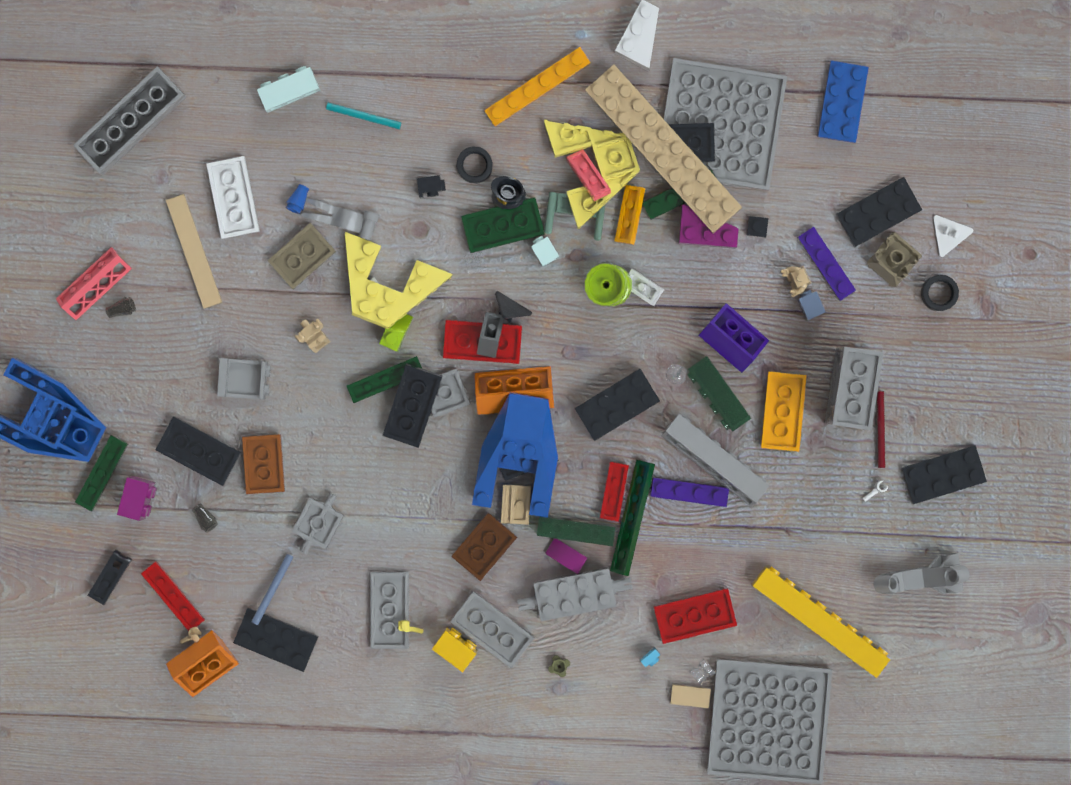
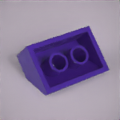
M727 303L698 335L741 373L756 359L770 341Z

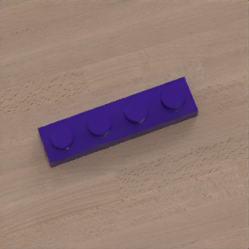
M814 227L797 237L839 301L856 291Z
M653 478L650 497L727 507L729 489Z

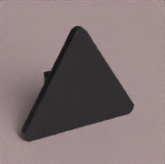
M496 291L495 296L500 309L499 315L504 319H508V323L516 317L531 316L532 312L501 292Z

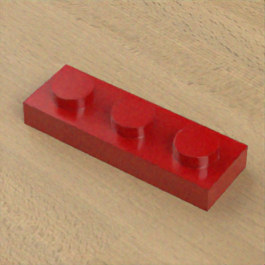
M610 462L600 513L601 519L619 522L629 468L627 464Z

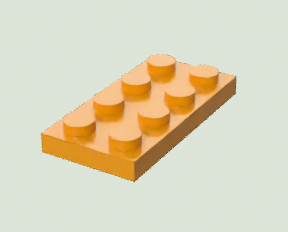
M768 372L761 448L800 451L807 375Z

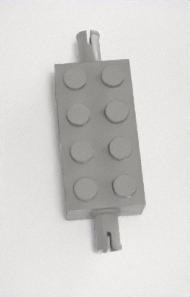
M609 567L536 581L533 583L535 589L534 597L517 599L518 605H521L519 606V611L536 608L539 610L540 620L546 621L617 607L614 594L620 591L632 590L633 588L632 584H628L631 583L630 577L613 581L610 576Z

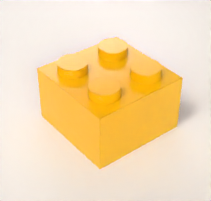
M447 627L434 644L432 650L463 673L476 656L478 651L476 649L477 645L469 639L465 641L461 638V633L455 628L449 629Z

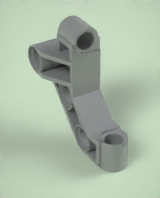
M948 553L937 556L930 566L880 574L874 580V588L881 594L928 587L942 594L959 593L964 591L963 582L969 579L970 573L966 566L960 564L958 553Z

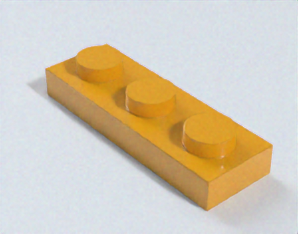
M625 185L615 242L635 244L645 188Z

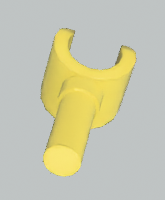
M398 621L399 631L420 634L424 631L420 628L410 627V621Z

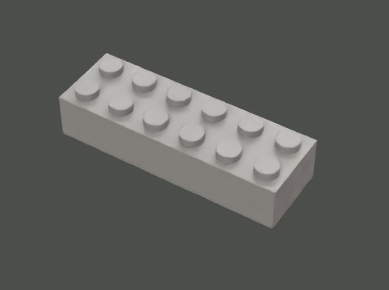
M157 66L73 146L99 174L104 175L185 100L187 96Z

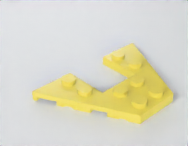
M544 120L554 157L592 147L599 172L611 189L610 194L596 201H593L584 186L566 191L577 229H580L640 172V168L631 141L624 133H613L607 130L601 131L585 126H573L568 123L561 124Z
M345 232L353 316L389 329L397 320L404 317L407 312L419 305L428 295L435 292L438 287L452 277L451 273L417 260L403 293L368 280L381 246Z

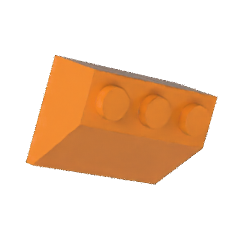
M213 630L166 663L173 680L192 697L239 664L223 640Z

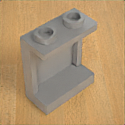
M220 358L217 396L265 400V396H269V385L266 382L267 377H270L271 366L268 365V361Z

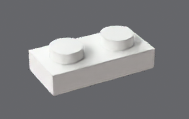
M631 269L629 272L632 280L631 292L654 306L664 289L635 269Z

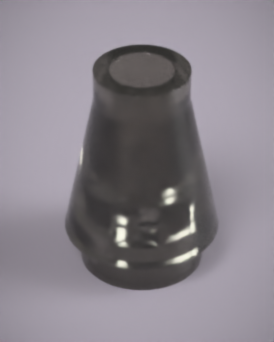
M123 297L111 306L106 307V314L109 318L132 315V312L136 311L135 303L131 297Z
M201 503L192 509L201 530L208 533L218 525L217 518L204 508Z

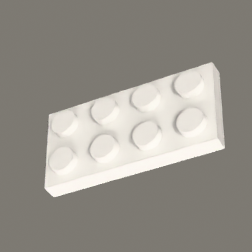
M245 156L207 163L221 239L260 232Z

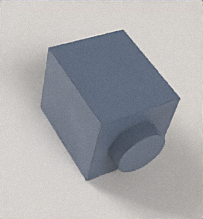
M811 290L800 294L801 298L797 299L806 321L826 312L817 291L812 293Z

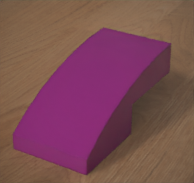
M556 537L545 552L546 555L576 574L579 573L588 558Z

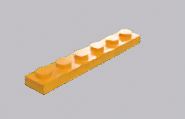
M579 47L484 111L496 127L591 64L581 47Z

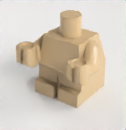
M791 266L780 271L783 274L782 277H787L788 281H791L790 286L792 290L789 292L792 294L791 297L803 293L807 285L811 284L804 266L800 268Z
M319 319L310 324L307 320L302 321L301 326L303 330L298 333L299 335H295L298 342H306L315 353L331 342L321 330L323 324Z

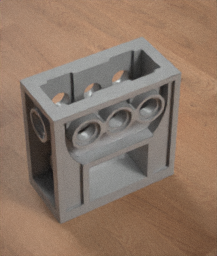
M850 347L836 348L824 424L872 430L883 359L882 352Z

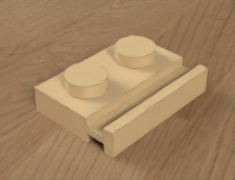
M503 485L501 523L529 525L531 486Z

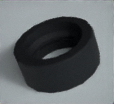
M472 146L464 149L459 154L456 167L463 180L477 184L484 182L490 176L493 162L490 154L485 149ZM471 154H479L485 159L486 168L479 176H471L464 170V160Z
M936 275L924 282L921 288V298L929 309L944 311L956 304L959 298V288L951 277ZM936 282H944L951 289V297L944 304H936L929 297V289Z

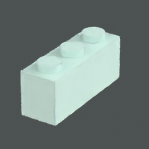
M300 67L295 70L296 73L290 76L289 74L279 76L276 82L271 83V81L260 85L261 88L257 89L268 113L321 91L310 67Z

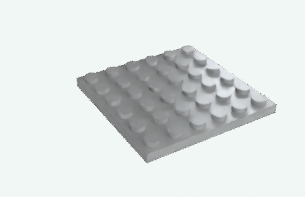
M673 58L664 120L667 124L714 123L715 162H704L703 164L708 169L712 168L720 183L769 191L787 76Z
M717 659L707 774L822 784L832 669Z

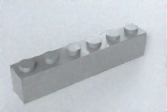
M678 414L661 435L750 507L759 501L769 487L763 477L755 475L748 465L740 463L733 453L726 452L721 448L719 442L707 437L701 428H696L685 416Z

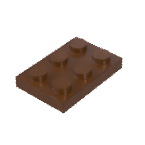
M488 512L451 557L481 581L518 537Z

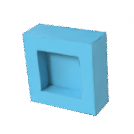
M654 647L640 661L645 667L648 665L652 667L659 661L658 656H660V653Z

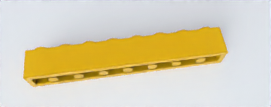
M772 566L769 569L767 567L763 568L751 584L753 587L877 678L890 661L887 657L888 652L881 647H878V649L874 648L871 645L873 641L865 635L862 638L856 634L858 630L850 624L847 626L843 625L840 622L842 618L834 612L831 615L825 611L827 607L819 601L816 603L812 602L809 599L811 595L803 589L800 592L794 588L796 584L788 578L785 580L780 578V572Z

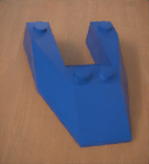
M12 358L3 375L37 392L22 424L0 414V439L28 453L89 462L107 427L63 383L18 358Z
M510 392L482 443L472 505L491 508L498 467L536 474L529 515L548 518L558 461L548 399Z

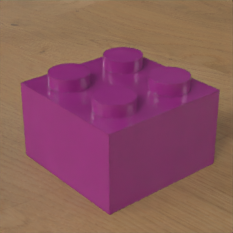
M135 476L127 477L117 515L137 521L146 519V516L149 517L152 509L150 501L151 498L155 497L157 487H154L156 482Z

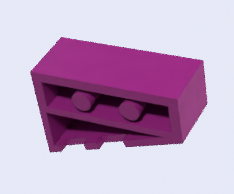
M682 204L678 244L737 248L739 228L725 223L713 234L690 207Z

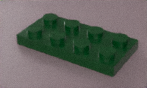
M536 197L526 199L522 205L514 209L494 207L461 216L470 253L545 235Z

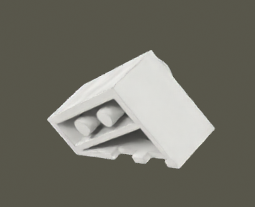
M641 0L615 50L616 55L649 71L659 12L658 7L645 0Z

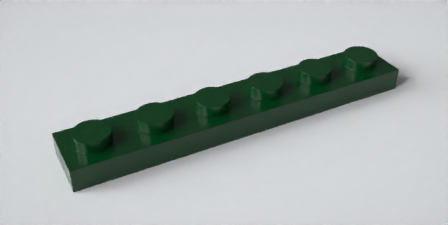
M636 459L610 568L611 572L629 576L655 468L653 463Z

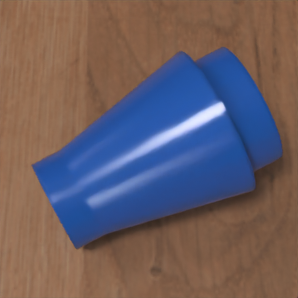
M299 184L286 201V208L293 213L300 214L304 210L309 188Z

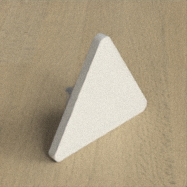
M938 215L933 217L940 257H944L973 233L972 228Z

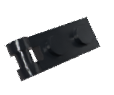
M115 550L87 596L105 605L132 562V559L128 556L124 557L120 551ZM116 561L122 564L120 568L114 566Z

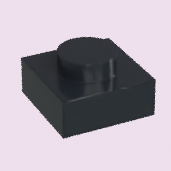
M749 216L747 236L766 238L769 218Z

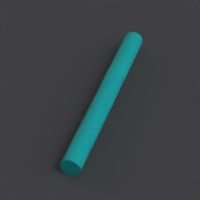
M329 102L326 106V110L399 130L401 128L402 122Z

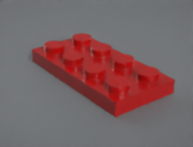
M446 320L443 358L520 364L522 326L503 324L496 358L477 354L483 323Z
M728 588L653 606L663 644L737 626Z

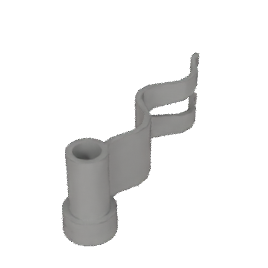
M306 198V202L332 214V216L312 213L301 214L305 218L360 233L359 237L367 240L371 239L375 222H378L379 215L365 211L364 214H360Z

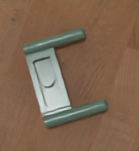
M549 192L545 234L552 233L554 212L573 215L567 194ZM605 205L592 216L593 218L596 217L594 239L596 241L601 240Z

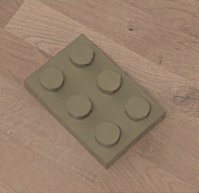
M309 223L275 253L268 262L294 290L335 254L336 251L313 224Z

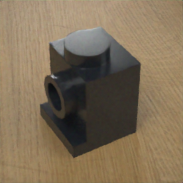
M440 175L417 178L420 199L424 198V194H427V197L439 196L438 192L446 191L445 179L441 180Z

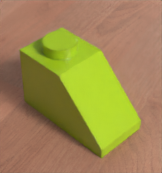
M406 314L389 329H385L379 344L398 352L413 317Z

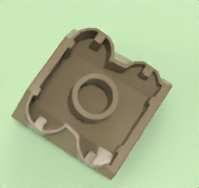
M892 232L867 261L868 268L889 283V286L897 287L917 264L922 255L897 233Z

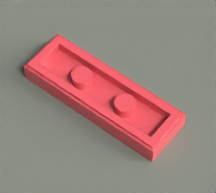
M584 149L566 157L568 164L593 201L611 193V189Z

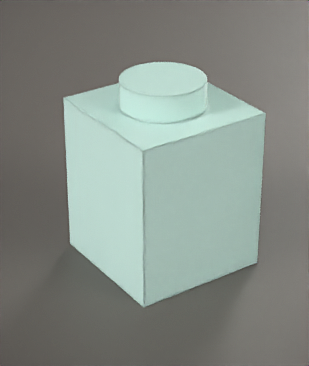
M541 236L533 241L534 245L531 248L543 267L559 258L548 236L546 238Z

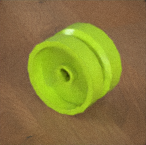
M599 264L593 267L585 279V291L588 298L601 306H618L624 303L632 290V280L629 273L623 267L614 264Z

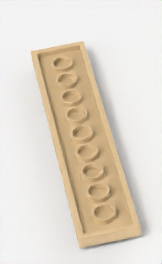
M612 65L585 90L713 234L742 209V206L615 65Z

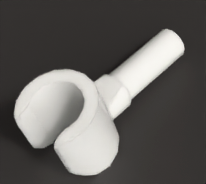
M883 481L876 482L875 488L863 497L864 501L866 502L878 492L887 491L888 486L881 490L879 484Z

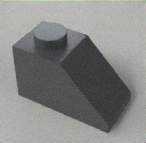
M485 313L479 338L478 355L496 358L504 321L501 315Z

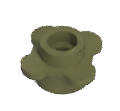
M558 655L553 656L552 665L548 668L549 672L565 677L570 661L568 659H561Z

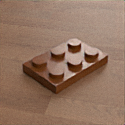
M281 434L242 437L246 494L285 492Z

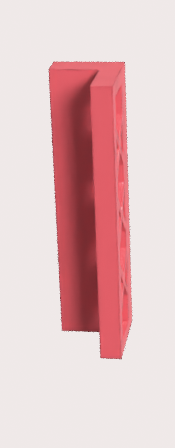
M111 247L65 289L56 300L63 310L77 320L132 268ZM119 262L124 266L121 271L113 272L114 267ZM109 277L107 284L99 285V281L102 278ZM95 290L93 297L85 298V294L88 291ZM81 303V308L75 313L70 310L74 304Z

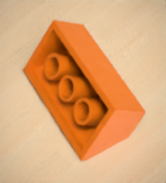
M551 366L475 373L478 415L499 413L510 392L546 398L549 400L550 408H554Z

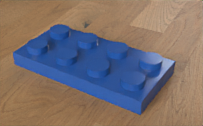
M830 61L817 137L856 143L869 67Z

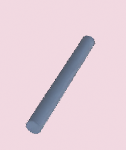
M286 554L251 621L252 623L258 625L293 556Z

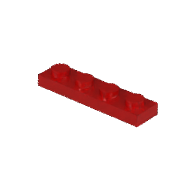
M157 561L141 573L188 631L205 621V618Z

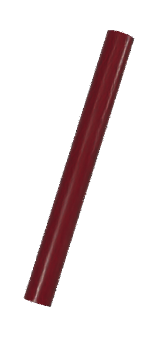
M884 391L877 392L878 468H885Z

